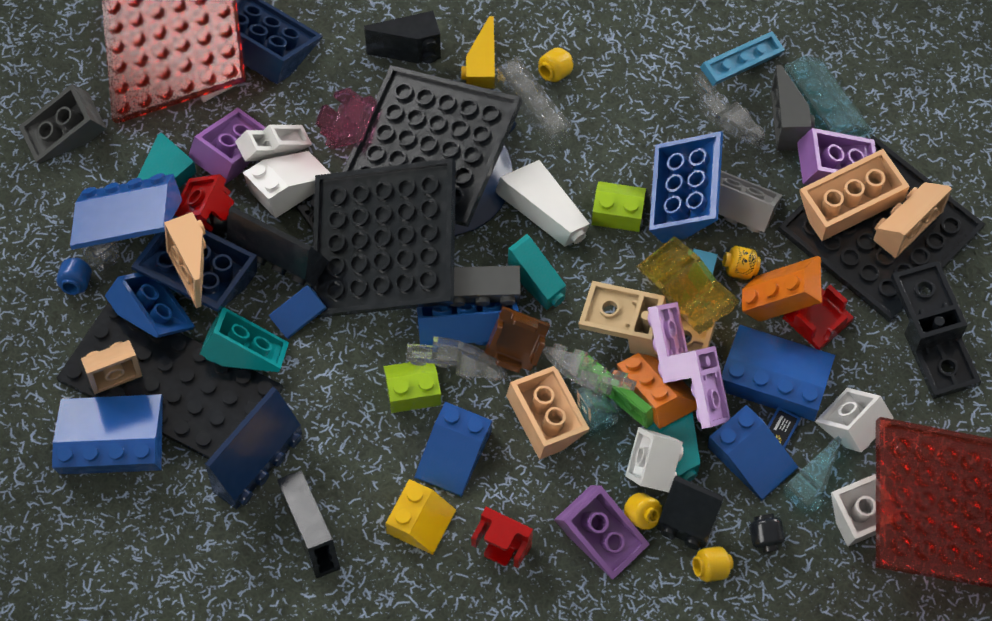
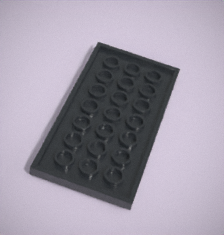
M109 302L57 376V380L60 383L89 398L162 394V435L207 459L211 458L272 387L277 389L279 393L283 390L282 384L252 369L226 367L210 362L200 355L203 344L180 332L158 338L152 336L117 315ZM129 340L135 351L142 377L94 394L81 358L86 357L92 351H101L109 348L116 342Z

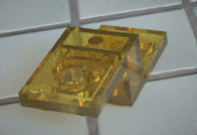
M675 236L636 266L660 293L665 296L668 303L678 302L681 318L698 334L712 328L718 319L731 313L739 303L737 298L715 279L702 259Z

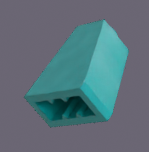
M160 133L157 135L137 178L144 180L159 173H164L165 175L174 174L179 188L197 173L195 163L164 134Z
M526 234L508 248V266H520V283L546 310L552 306L557 307L565 299L566 284L531 237Z
M693 412L661 429L654 422L650 427H645V429L676 438L683 442V456L678 461L675 470L677 476L688 481H692L698 476L697 473L701 463Z

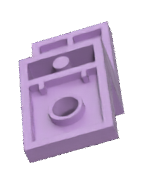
M678 302L648 307V323L652 327L654 335L653 347L658 355V372L663 379V383L691 378V392L696 398L697 403L696 416L701 423L702 429L726 423L730 419V413L716 346L688 351Z

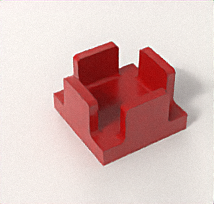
M220 174L189 178L181 194L182 202L174 215L180 217L193 212L196 220L202 221L205 230L212 232L213 227L206 222L210 213L220 221H225L230 207L234 204V200L229 197L231 191L224 186L226 179Z
M829 285L826 290L821 288L822 303L796 310L783 316V319L818 350L827 345L854 319L845 309L848 300L832 285Z
M485 507L481 514V520L471 537V546L476 548L483 535H485L484 541L489 544L484 552V557L502 566L508 565L513 553L517 550L513 566L519 568L525 555H528L532 547L533 529L491 508Z

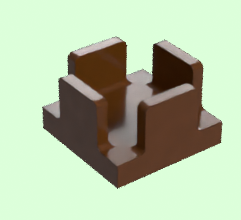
M502 306L485 347L484 354L496 358V365L519 373L521 368L531 371L533 365H537L543 351L545 337L550 324Z

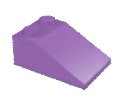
M236 108L194 136L188 157L211 175H222L226 179L225 184L237 177L251 162H245L235 141L246 130H264L266 127L241 109Z
M811 128L797 142L802 182L804 185H809L875 153V141L873 139Z
M590 485L554 519L565 534L611 579H614L650 545L601 485Z

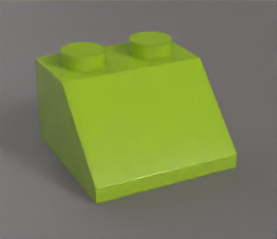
M598 181L591 225L640 232L646 188Z
M433 359L383 366L391 413L441 406L440 385Z

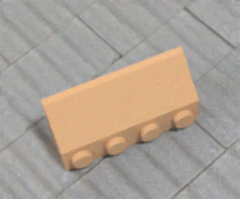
M881 149L801 188L799 192L810 225L821 241H824L895 206L899 202L905 201L910 186L884 149Z

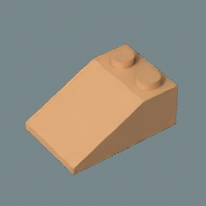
M193 212L164 222L166 251L195 307L199 308L201 307L204 249H206L203 235L206 232L202 221H197Z

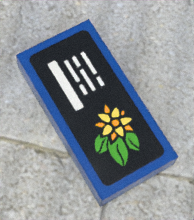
M778 407L768 424V428L785 449L801 418Z

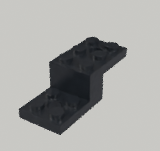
M939 260L893 273L891 280L909 319L904 335L932 399L979 386L981 379L962 339L968 324ZM925 286L929 288L931 293L929 295H922L919 293L918 287ZM941 365H951L954 372L945 373L941 369Z

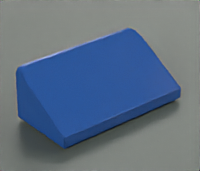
M307 285L273 311L269 317L283 335L289 339L327 308L316 292Z

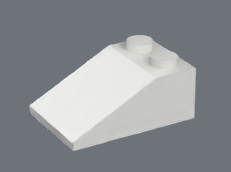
M309 151L265 159L243 172L249 191L275 218L315 193V175L330 173Z

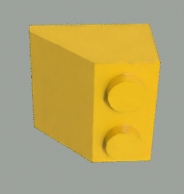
M409 479L386 521V533L433 555L456 509L434 490Z

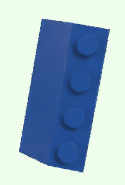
M497 302L490 303L487 306L465 303L464 306L454 307L450 304L418 307L417 320L420 347H425L426 349H437L443 345L462 347L468 343L487 345L502 306L519 312L517 302L514 305L508 306Z

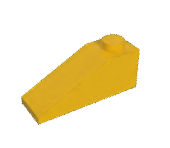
M494 16L488 17L466 56V66H461V80H466V84L482 88H495Z

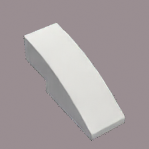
M268 125L264 130H246L235 141L245 162L288 155L312 145L302 125Z

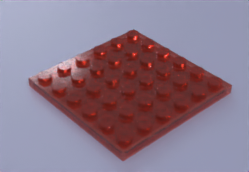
M102 0L112 120L115 123H121L246 82L236 0Z
M879 417L876 420V568L992 588V438Z

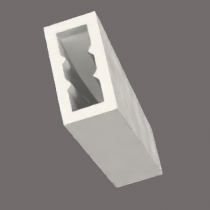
M540 160L500 177L496 193L564 247L572 243L577 244L586 237V231L590 223Z

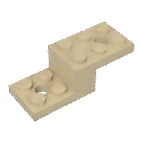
M592 281L579 321V329L628 339L630 353H642L658 358L657 352L653 347L654 335L652 327L648 323V307L666 304L665 296ZM612 305L617 310L612 314H606L603 311L604 308ZM680 313L684 335L692 338L690 342L686 343L688 351L709 347L716 325L715 320Z

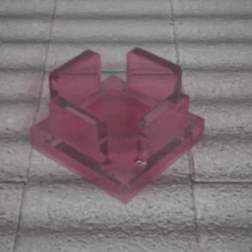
M350 88L336 91L333 97L342 103L339 105L338 111L336 112L327 104L322 105L316 120V125L321 128L320 133L327 138L325 145L330 149L363 141L377 100L372 96L363 98Z

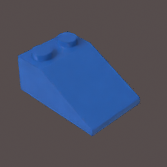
M140 273L118 276L105 294L106 299L117 315L156 338L192 330L195 327L168 287Z
M445 402L433 426L414 478L462 497L492 433V420Z
M747 405L709 437L708 448L761 501L798 469L797 464L765 422Z

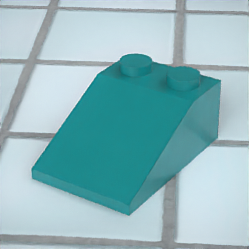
M223 307L209 328L200 355L210 362H215L221 366L279 372L289 342Z

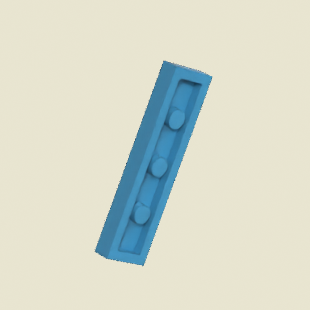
M771 31L703 62L700 68L711 85L715 86L781 55L785 49Z

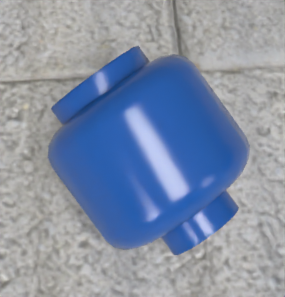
M68 258L61 263L56 282L61 290L67 294L76 295L82 293L88 288L92 269L81 258Z

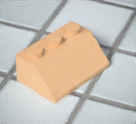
M926 182L918 189L914 187L906 196L907 200L903 204L900 202L896 204L890 212L891 215L887 219L882 218L874 228L876 233L873 240L893 257L897 258L943 212L952 188L948 185Z
M556 365L510 382L506 397L539 460L563 451L590 430Z

